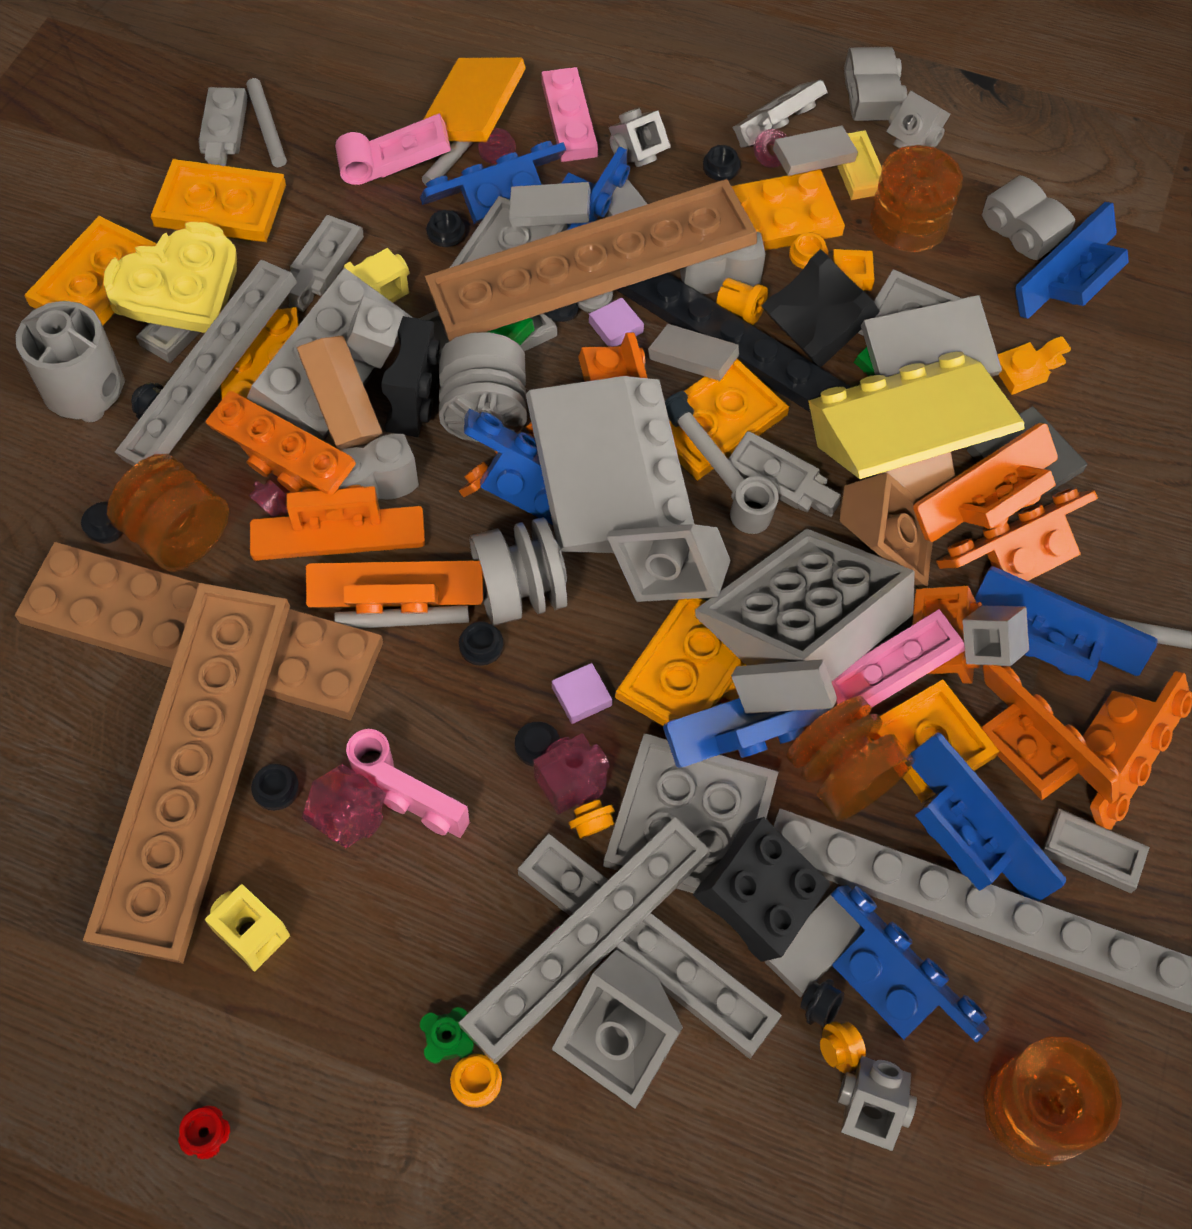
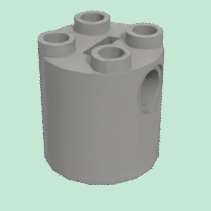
M59 301L47 303L33 310L21 321L15 334L16 348L48 409L61 417L82 419L85 422H95L101 419L104 411L119 398L125 378L102 323L95 312L81 303Z

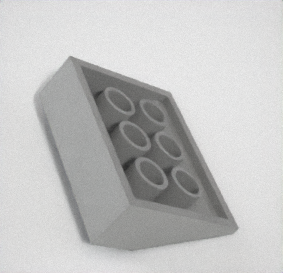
M620 376L533 389L526 393L554 532L561 551L614 553L607 539L609 531L694 524L669 417L658 379Z
M805 529L721 590L719 597L710 598L695 609V616L746 665L824 659L832 682L913 615L915 571L812 530Z

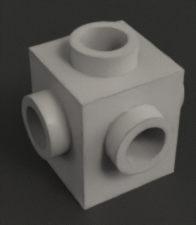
M910 90L903 104H898L889 118L890 126L886 132L896 137L893 145L904 152L913 155L914 151L918 150L927 154L930 148L934 149L941 141L945 132L943 126L951 114Z
M640 107L620 114L619 119L621 122L609 127L611 133L610 146L613 153L615 154L619 147L627 149V163L635 162L636 167L657 160V153L671 148L658 110L641 113Z
M861 1056L855 1075L846 1072L839 1090L837 1102L845 1105L841 1132L893 1151L901 1127L909 1128L916 1109L917 1097L910 1095L911 1073L901 1070L897 1065L889 1061H875Z

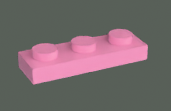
M577 67L541 72L542 86L556 143L564 142L566 147L565 153L560 158L561 162L598 157V145Z
M940 609L862 656L833 680L832 685L837 696L836 703L848 721L964 652V642Z

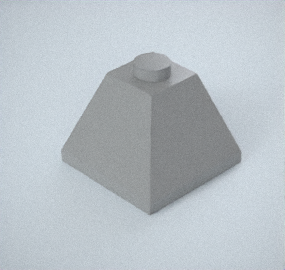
M688 524L608 532L607 539L636 602L719 597L731 560L717 527Z
M616 949L593 972L552 1050L633 1108H636L683 1027L658 977Z

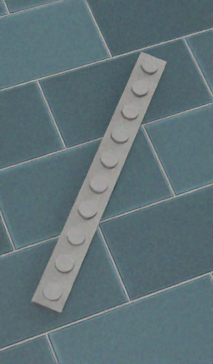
M779 809L774 827L829 881L842 886L848 885L851 889L857 886L872 897L1192 1013V957L991 884L979 891L969 878L961 873Z

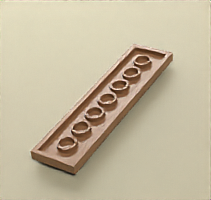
M724 179L426 275L425 279L450 342L462 335L488 332L757 244V231L729 181Z
M54 542L15 613V617L20 624L172 668L199 583ZM289 609L264 695L351 720L383 645L382 636Z
M199 583L83 941L87 944L183 964L290 608L287 599Z

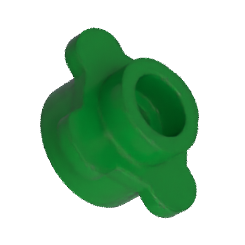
M456 1007L448 1014L437 1016L434 1013H427L422 1017L420 1029L426 1034L427 1041L424 1056L429 1062L438 1064L443 1059L465 1058L473 1052L474 1043L472 1039L459 1026V1022L468 1014L465 1009ZM445 1031L452 1033L451 1038L448 1040L442 1038V1034Z

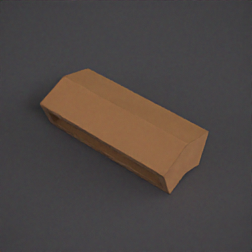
M344 336L320 338L298 346V355L335 447L343 450L365 445L380 436L382 430Z

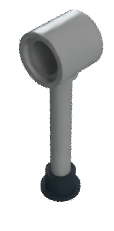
M684 391L671 395L665 400L669 420L675 427L680 426L733 492L731 495L733 503L730 510V518L734 526L748 534H757L766 530L771 523L779 496L775 485L768 479L758 476L743 479L693 416L694 410L687 402L688 395ZM746 502L758 503L762 508L753 509Z

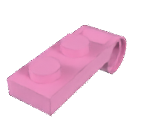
M440 113L371 141L361 133H346L340 136L335 144L340 176L346 183L352 185H360L379 177H386L451 151L446 125Z
M364 729L356 732L349 739L346 752L355 778L362 784L379 792L380 796H382L381 801L386 806L401 814H405L407 810L422 818L421 822L427 828L437 834L446 835L449 832L461 838L470 823L466 805L394 768L388 740L381 732L374 729ZM368 752H378L381 754L380 758L373 763L360 762L361 757Z

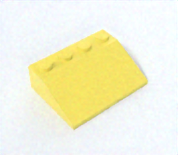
M963 352L946 353L939 357V362L926 366L922 363L906 365L899 369V374L889 377L884 375L869 376L860 381L861 385L849 389L845 387L829 388L821 392V397L808 400L818 448L859 479L1025 429L1023 419L982 363L964 355Z

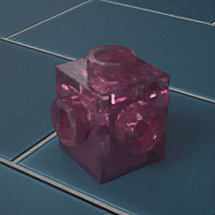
M583 733L571 740L569 737H564L555 741L546 749L545 754L533 760L534 778L557 815L577 804L580 807L596 801L603 794V789L606 788L607 769L610 768L609 762L599 745L591 746Z
M341 764L313 781L302 819L325 834L329 839L347 849L361 838H369L377 831L383 820V814L380 812L387 793L369 782L366 777L355 773Z

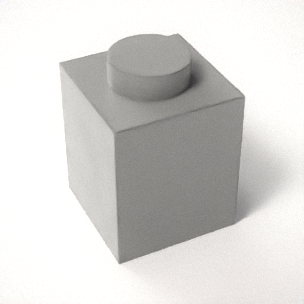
M363 296L352 317L345 339L352 358L381 369L393 349L404 311Z
M981 606L964 618L963 633L966 664L1011 666L1029 651L1026 606Z

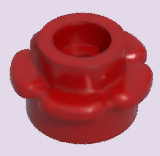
M206 1105L202 1108L191 1110L183 1117L179 1125L178 1143L186 1155H197L199 1159L204 1160L210 1159L220 1152V1146L225 1144L230 1136V1124L222 1118V1111L217 1107ZM208 1128L209 1134L204 1138L200 1137V1130Z

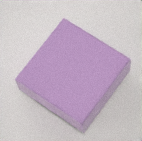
M623 298L589 314V324L608 347L620 345L625 333L634 332L638 336L644 331V323Z
M592 663L552 680V689L571 724L612 706V698Z

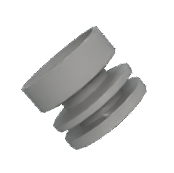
M480 332L456 337L444 345L439 354V380L441 387L439 390L440 424L446 431L460 439L479 442L464 433V418L467 411L472 409L480 414L482 412L490 413L498 418L504 427L515 433L519 432L527 422L525 352L519 344L503 335Z
M544 517L534 519L531 522L533 541L530 540L523 523H518L514 526L515 545L508 547L504 536L498 528L473 534L469 537L473 561H480L483 571V603L489 621L493 626L521 619V598L524 597L529 598L537 615L546 611L544 592H546L554 610L567 606V574L560 546L556 539H554L548 522Z

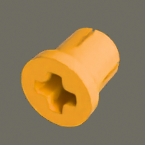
M727 278L718 292L716 303L729 312L743 317V320L747 323L754 325L763 313L764 309L761 305L767 301L768 289L760 284L753 287Z

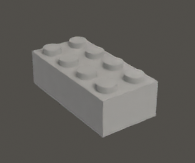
M343 268L253 383L247 399L324 441L330 432L298 355L297 347L325 337L344 336L346 339L352 317L363 296L401 311L404 310L346 268ZM404 311L403 316L412 318V316ZM397 333V336H396L394 345H395V344L397 343V341L399 340V338H398V333ZM353 358L361 381L365 386L377 370V367Z

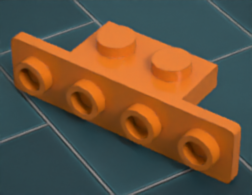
M229 391L206 420L211 429L240 445L249 456L246 462L252 469L264 477H268L270 473L278 477L277 481L292 493L305 489H318L328 495H333L356 465L352 456L233 391Z
M1043 423L1036 424L913 505V509L925 540L934 542L963 522L987 529L1002 526L1009 520V516L1023 507L1035 504L1041 499L1042 494L1056 486L1051 470L1044 469L1058 459L1048 425Z
M352 485L344 489H337L333 495H328L318 489H305L301 492L287 493L289 516L253 519L250 522V554L255 561L425 546L423 508L414 506L380 509L375 486L363 487Z
M1077 487L1060 491L1052 496L1053 503L1045 507L1042 504L1028 507L1018 512L1019 520L1011 524L1006 522L997 528H985L983 530L984 537L974 542L972 538L950 545L947 548L949 554L936 560L939 569L958 568L987 554L992 566L1029 581L1080 555L1065 515L1098 499L1095 490L1078 492Z
M480 561L309 563L306 566V604L310 608L356 607V614L371 615L383 614V607L401 606V613L423 614L428 613V606L481 605L483 603V571Z
M983 665L985 684L1009 707L981 728L999 750L997 756L1041 800L1045 799L1078 773L1110 804L1119 799L1120 774L1108 758L1103 755L1097 757L1086 746L1083 736L1075 727L1070 724L1064 726L1053 715L1050 705L1043 697L1038 694L1032 696L1022 686L1020 678L1011 667Z
M1175 671L1156 702L1112 691L1083 735L1086 746L1097 757L1103 755L1108 758L1120 774L1118 800L1110 804L1101 794L1097 793L1091 802L1090 809L1095 824L1112 830L1117 821L1124 819L1129 809L1131 797L1138 786H1143L1147 782L1151 773V765L1160 751H1165L1170 745L1173 730L1179 720L1187 717L1192 708V692L1189 691L1185 673Z

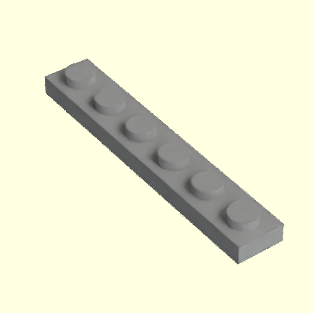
M264 260L258 262L116 449L115 453L123 461L153 476L296 285L297 281L291 272Z
M674 817L459 1022L460 1028L496 1064L709 857L710 849L681 821Z
M549 833L518 868V875L569 916L578 910L608 881L607 878ZM651 913L613 949V951L617 949L658 977L664 991L749 1059L752 1058L782 1016Z

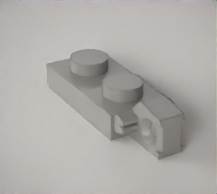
M820 79L797 85L747 115L748 118L733 126L740 147L751 146L763 141L767 129L774 131L789 123L788 116L793 113L799 115L813 109L816 106L815 100L828 93L823 80L821 81Z
M208 87L199 137L200 153L205 154V160H207L208 164L226 166L227 155L239 153L247 107L245 88Z
M326 215L290 266L291 273L297 283L288 294L289 307H297V310L304 312L313 301L314 294L321 296L329 288L343 268V265L363 239V228L361 226Z
M750 431L745 433L728 459L743 479L758 476L771 481L778 491V499L795 509L799 508L804 512H808L812 507L832 517L840 505L841 495L825 486L827 479L819 474L820 469Z

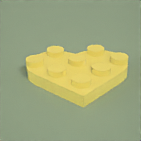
M206 222L185 223V229L177 230L170 236L164 233L156 246L135 247V253L125 255L120 260L114 257L104 273V287L112 311L137 321L205 333L227 305L237 271L235 246L224 236L223 230L220 227Z

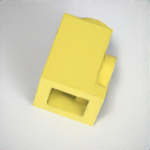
M388 248L374 256L367 257L356 266L351 262L343 265L344 268L392 303L409 294L407 276L410 274L409 268L401 255H394Z
M243 884L239 885L233 892L227 891L222 894L210 909L211 914L204 919L212 931L254 972L290 937L283 922ZM247 922L254 923L243 935L239 934L243 924Z

